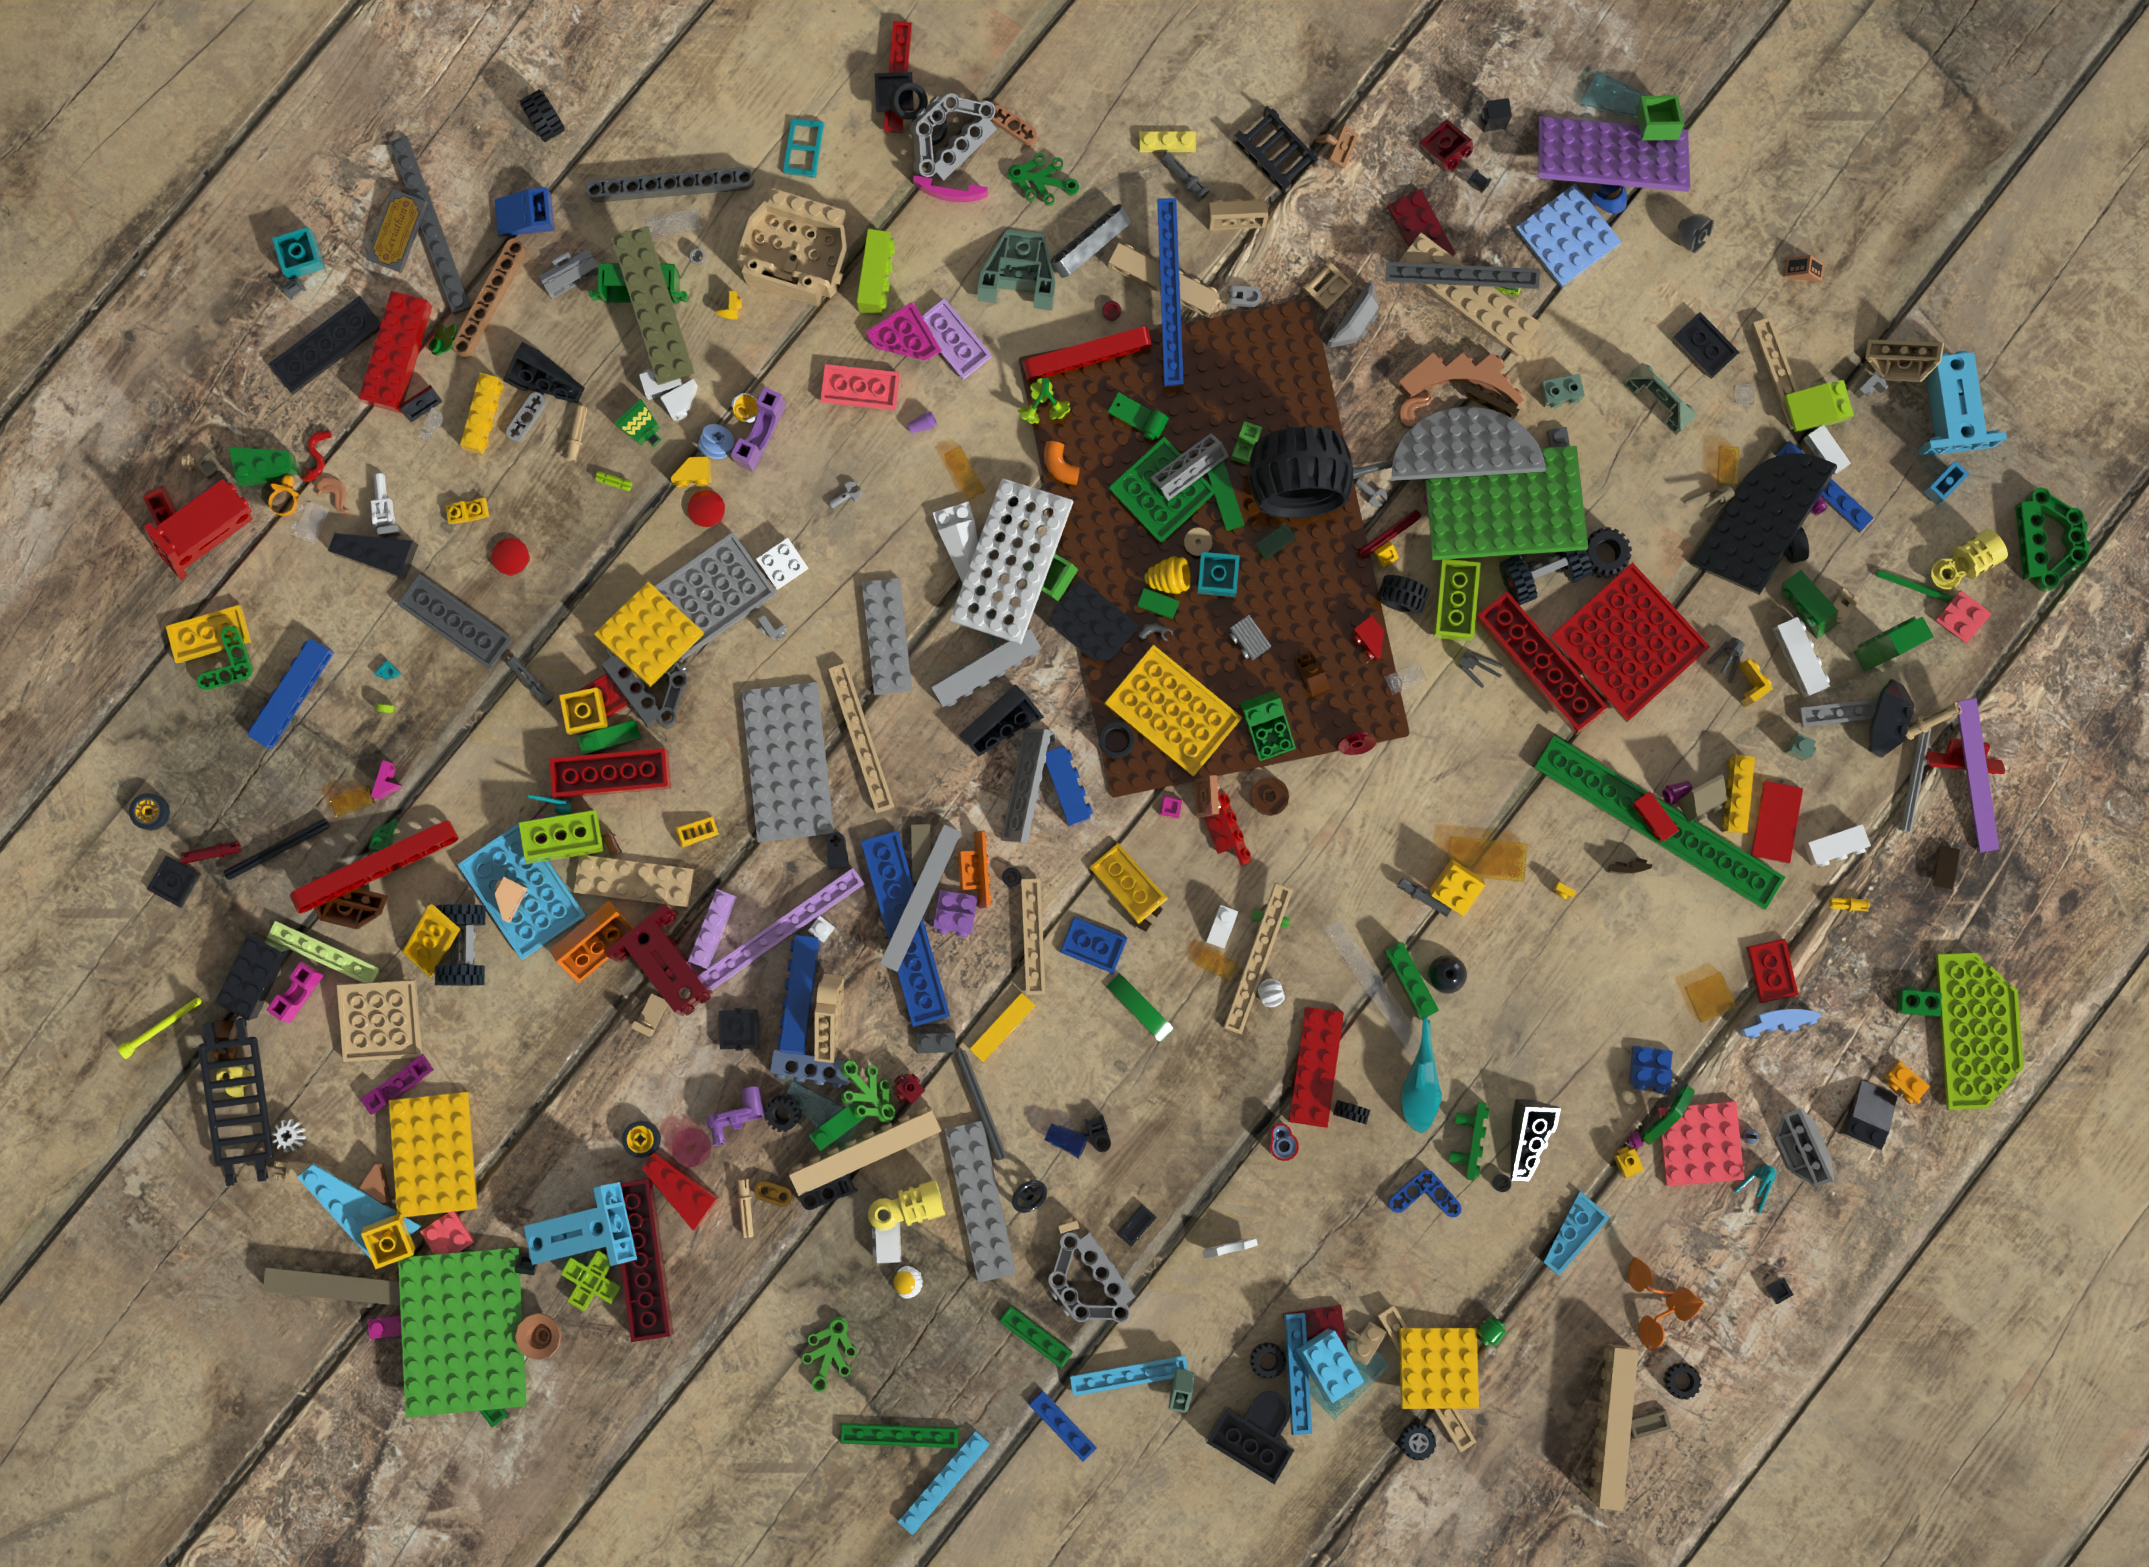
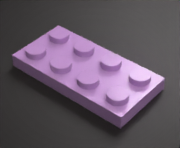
M945 298L922 316L942 349L941 355L962 380L966 379L992 358V354Z

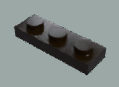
M1468 384L1463 393V396L1491 410L1505 414L1512 419H1515L1520 410L1516 408L1514 403L1504 402L1496 394H1488L1482 391L1481 387L1474 384L1472 386Z

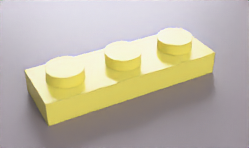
M1196 131L1140 132L1139 152H1196Z

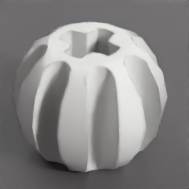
M1266 979L1258 986V993L1264 1006L1276 1007L1284 1001V991L1278 980Z

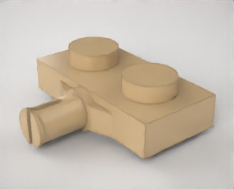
M1371 1322L1368 1323L1365 1330L1360 1334L1349 1329L1346 1336L1355 1341L1350 1357L1367 1366L1386 1336L1387 1331Z

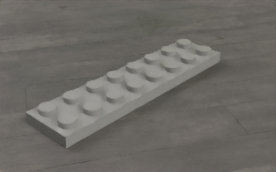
M982 1121L947 1128L945 1133L977 1281L979 1283L1015 1275L1016 1270Z

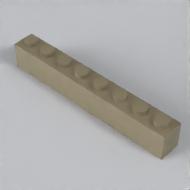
M272 1263V1266L265 1268L263 1292L400 1306L399 1276L389 1275V1278H381V1274L370 1273L369 1276H362V1272L350 1271V1274H342L343 1270L337 1269L323 1272V1268L318 1267L304 1270V1266L299 1265L285 1268V1264Z

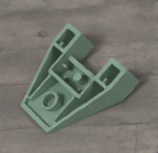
M1010 229L1005 231L980 272L978 301L996 303L999 288L1033 292L1034 308L1052 311L1055 296V277L1044 234Z
M1643 362L1623 381L1635 395L1645 387L1671 412L1663 423L1675 435L1696 416L1694 409L1690 405L1685 404L1654 374V370Z

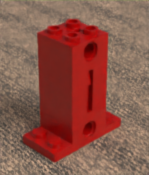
M224 479L220 480L155 528L151 523L144 526L155 551L180 580L187 576L184 569L253 520L250 514L252 510L249 508V503L243 496L239 497L236 493L237 489L231 482L227 484Z

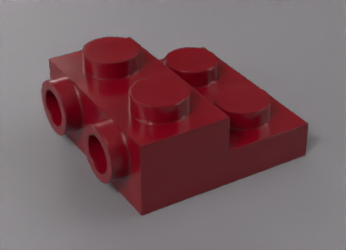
M1447 119L1419 142L1420 148L1430 155L1433 162L1445 172L1449 169L1454 170L1458 166L1459 161L1463 157L1468 158L1474 149L1472 139Z

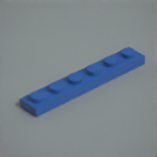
M1789 441L1775 456L1803 452ZM1830 479L1820 496L1860 533L1874 517L1835 481Z

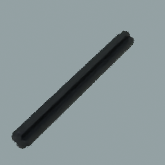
M323 818L224 870L223 873L227 880H231L328 829L330 824L327 819Z

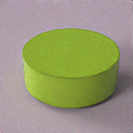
M375 703L374 710L377 712L393 713L395 706Z

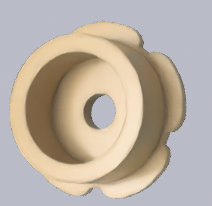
M190 454L182 456L183 471L192 473L193 469H196L195 457L192 458Z

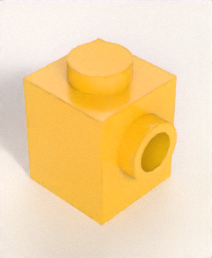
M1626 1146L1618 1149V1154L1613 1155L1622 1177L1628 1178L1644 1171L1634 1148Z

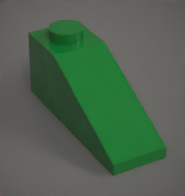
M633 720L577 737L583 755H594L641 739L636 721Z
M853 1101L809 1134V1137L820 1151L867 1117L857 1118L854 1115V1108L860 1105L865 1106L863 1102Z

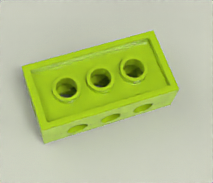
M597 810L519 822L525 864L603 852ZM577 831H584L586 833L584 837H577L575 835ZM558 834H564L566 838L562 841H559L556 839V836ZM539 837H545L547 839V841L543 844H539L536 842V840Z

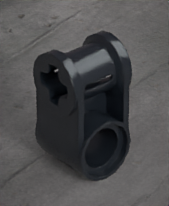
M833 832L827 838L829 870L849 868L846 839L843 834ZM835 836L841 839V842L838 843V846L832 843V840L835 839Z
M1103 1114L1091 1120L1085 1119L1084 1121L1095 1149L1099 1152L1108 1151L1111 1147V1140ZM1105 1138L1108 1141V1146L1105 1149H1099L1097 1146L1098 1139Z

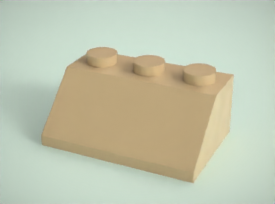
M1252 198L1250 201H1242V199H1233L1231 202H1223V200L1212 201L1208 206L1209 230L1265 228L1268 219L1266 200Z

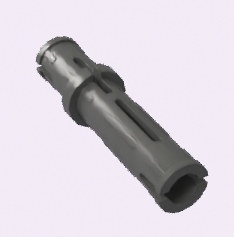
M516 657L511 658L507 662V666L530 689L529 692L537 696L544 706L553 701L554 697L543 687L544 684L541 681L538 682Z
M1402 877L1399 881L1397 888L1411 895V898L1420 900L1445 917L1451 912L1452 909L1431 896V893L1424 890L1421 885H1416L1405 877Z

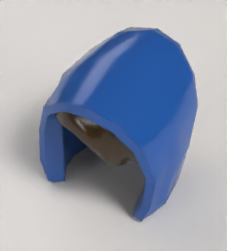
M1601 184L1597 194L1593 193L1591 202L1608 213H1620L1626 209L1627 205L1626 188L1619 185Z

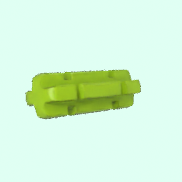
M601 471L596 473L595 480L597 482H605L606 485L619 489L622 488V490L628 492L632 488V482L629 480H623L610 474L606 475Z

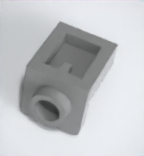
M1875 373L1854 394L1858 398L1863 395L1869 396L1875 389L1882 393L1888 388V385L1883 377Z

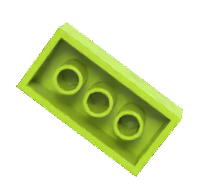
M868 229L857 298L860 313L882 316L883 310L887 309L888 300L886 299V292L890 290L888 274H892L893 262L891 255H895L896 249L891 232Z
M1442 559L1440 561L1433 638L1470 642L1473 640L1481 563Z

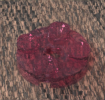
M688 1128L680 1131L673 1139V1156L679 1164L685 1167H695L703 1164L709 1158L712 1143L704 1131L697 1128ZM695 1143L697 1150L695 1152H688L689 1147L687 1144Z

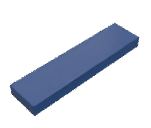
M1043 1390L1029 1403V1406L1082 1462L1097 1449L1094 1443Z

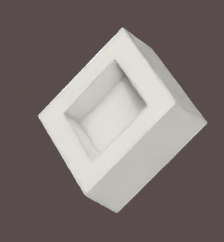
M819 916L808 932L818 937L824 943L835 927Z

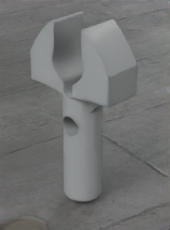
M1361 478L1356 480L1355 484L1370 496L1368 503L1372 507H1382V504L1376 500V496H1380L1383 500L1387 501L1386 491L1383 488L1374 490Z
M848 482L844 484L845 492L830 501L829 506L835 508L848 498L856 502L862 495V489L856 493H850L851 489L856 487L858 483Z

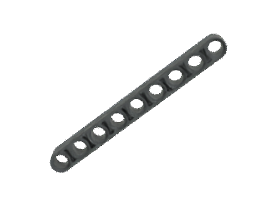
M731 168L591 180L586 184L585 191L593 202H609L748 190L753 187L754 178L748 168ZM743 176H749L746 182L740 181ZM724 178H731L728 183H722ZM706 179L712 180L708 185L703 184ZM687 181H693L691 186H684ZM669 182H673V183H674V186H673V187H671V188H667V187H666V185H667ZM656 184L655 188L647 189L648 185ZM632 185L637 186V188L634 191L628 190L629 187ZM612 187H618L616 192H610ZM593 189H599L597 194H591Z

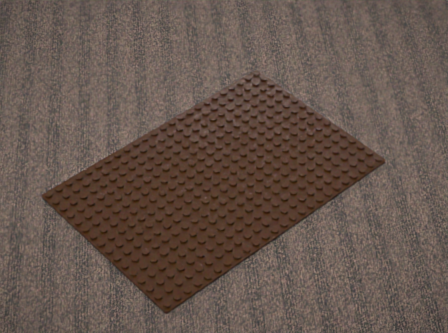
M1312 298L1181 324L1183 386H1164L1162 328L1149 330L1153 346L1148 349L1045 377L1052 383L1053 398L1058 402L1068 401L1070 403V411L1063 418L1051 419L1049 410L1053 407L1051 400L1047 398L1046 402H1039L1036 407V413L1040 421L1039 423L1032 424L1046 492L1073 500L1072 508L1058 543L1060 557L1069 561L1078 569L1067 587V591L1069 592L1081 578L1139 625V628L1110 661L1093 662L1080 651L1098 737L1101 729L1111 722L1125 723L1134 733L1135 743L1132 751L1127 756L1121 759H1113L1107 757L1102 752L1110 795L1113 798L1193 782L1195 779L1209 775L1221 776L1339 751V741L1353 732L1370 733L1375 736L1376 743L1404 738L1410 734L1381 602L1377 600L1378 588L1371 557L1369 555L1362 559L1358 554V550L1367 544L1354 480L1348 501L1343 507L1338 508L1334 512L1306 518L1273 517L1263 513L1255 502L1249 483V466L1231 460L1244 421L1262 427L1258 441L1262 436L1277 430L1304 426L1325 427L1329 430H1335L1344 439ZM1057 350L1019 358L1028 407L1036 401L1031 397L1032 391L1030 386L1036 383L1037 380L1027 381L1022 362L1026 359ZM1118 392L1151 411L1157 410L1169 418L1158 439H1147L1143 436V432L1107 413ZM1212 433L1222 442L1229 457L1224 459V463L1245 525L1226 531L1215 496L1213 495L1160 544L1113 495L1109 487L1163 437L1182 455ZM1046 441L1064 444V461L1069 465L1080 467L1077 485L1059 481L1049 473L1044 462ZM1211 441L1205 447L1211 446L1214 442ZM1193 454L1190 458H1194L1198 454ZM1205 473L1202 477L1210 484L1208 475ZM1193 528H1202L1210 533L1213 543L1208 553L1240 555L1235 597L1197 594L1200 556L1189 553L1184 545L1185 535ZM1171 556L1183 557L1187 560L1190 567V588L1185 592L1182 591L1180 594L1166 593L1157 590V588L1152 589L1145 582V573H1148V569L1151 566L1154 567L1155 564ZM1144 588L1180 601L1173 620L1137 607ZM1248 615H1250L1271 645L1269 650L1253 661L1249 658L1245 659L1240 651L1242 648L1239 643L1235 644L1229 636L1231 633L1230 628ZM1370 616H1373L1384 630L1381 657L1376 662L1366 656L1364 653L1366 649L1362 644L1358 645L1352 637L1354 635L1352 631ZM1156 623L1171 629L1173 636L1168 632L1165 633L1164 637L1168 639L1167 642L1162 640L1161 634L1158 632H1153L1145 639H1141L1138 636V632L1143 627L1142 625ZM1153 645L1242 717L1194 777L1105 705V702ZM1312 651L1325 671L1330 689L1314 696L1311 695L1305 686L1294 661V658ZM1276 691L1281 698L1296 749L1259 761L1239 703ZM1113 729L1107 733L1105 743L1110 750L1121 751L1127 746L1128 737L1122 730Z

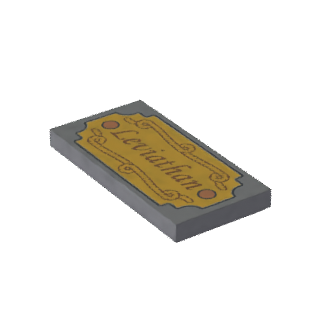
M393 189L366 260L402 273L428 202Z

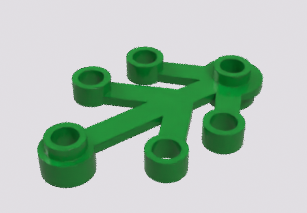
M1041 153L1036 154L1033 160L1023 166L1015 164L1008 169L1009 180L1020 185L1025 193L1026 200L1029 202L1036 199V191L1030 189L1026 180L1032 181L1043 197L1044 204L1047 206L1053 205L1055 198L1053 194L1048 192L1044 184L1062 188L1070 196L1076 195L1079 191V183L1075 179L1064 181L1046 177L1052 172L1063 168V160L1059 157L1054 158L1052 164L1035 174L1028 171L1036 166L1044 165L1045 156ZM1041 157L1043 161L1037 162L1036 159ZM1057 161L1061 163L1058 167L1054 165ZM1019 171L1020 175L1015 176L1013 173ZM1071 183L1075 185L1072 189L1068 187ZM1033 193L1034 197L1029 198L1027 194ZM1051 197L1052 201L1047 202L1045 199Z

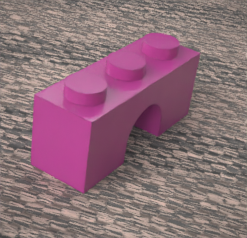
M300 962L289 977L292 980L290 988L282 995L277 994L266 1011L280 1021L291 1023L324 974L310 964Z

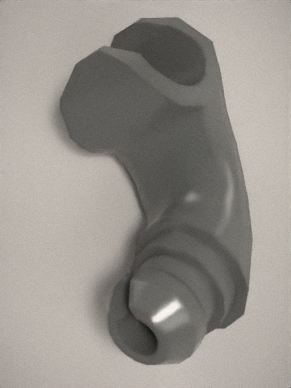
M1156 623L1142 625L1143 627L1138 632V636L1141 639H1145L1153 632H1158L1161 634L1162 640L1167 642L1168 639L1164 637V634L1168 632L1173 636L1171 629Z

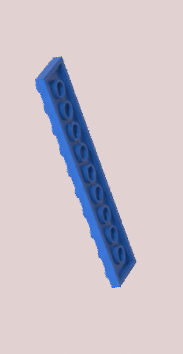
M899 831L861 841L889 942L914 890ZM922 917L898 970L913 1027L950 1017Z

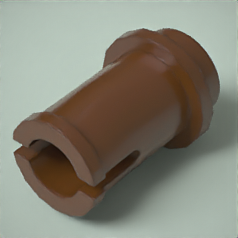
M612 831L601 836L602 842L605 843L611 857L622 852L615 839L616 835Z

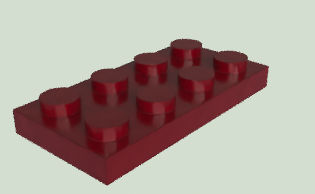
M1422 189L1387 206L1408 248L1418 235L1422 233L1454 257L1456 255Z

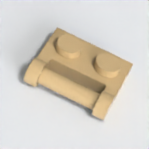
M1329 261L1324 265L1325 268L1309 284H1305L1302 287V290L1325 311L1353 285ZM1329 273L1333 274L1334 276L1318 292L1314 290Z

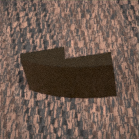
M1940 845L1937 865L1934 871L1933 886L1953 889L1960 849Z
M1636 858L1635 861H1630L1629 866L1626 867V863L1616 861L1615 864L1609 865L1608 873H1638L1651 869L1652 864H1648L1645 859Z

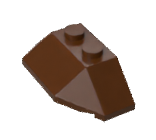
M312 877L311 882H313V881H315V880H317V879H319V878H317V877ZM357 888L314 908L320 921L358 930L382 914L388 896Z

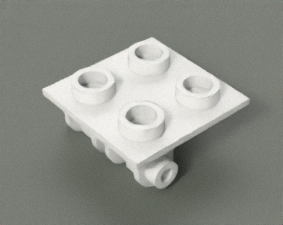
M788 537L756 558L777 590L809 569Z

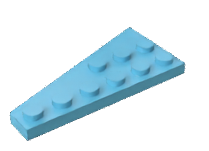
M311 1164L297 1178L371 1259L361 1236L363 1227L396 1215L397 1211L390 1208L389 1205L379 1202L364 1191L358 1190L352 1184L337 1178L334 1174L317 1164ZM403 1217L410 1235L422 1226L417 1221Z

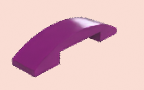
M422 1054L409 1063L406 1068L381 1086L370 1091L360 1100L370 1115L387 1106L389 1100H395L434 1071L425 1055Z

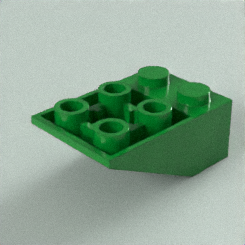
M1276 691L1239 703L1259 761L1296 749L1281 698Z

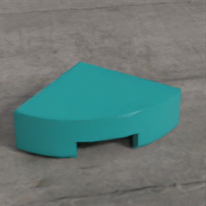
M386 660L374 672L376 676L382 679H394L402 674L389 660Z

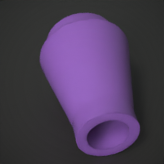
M926 411L908 423L912 434L934 429V426L937 425L932 411L928 413Z

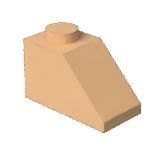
M503 877L495 886V897L502 920L510 923L528 888L509 878Z

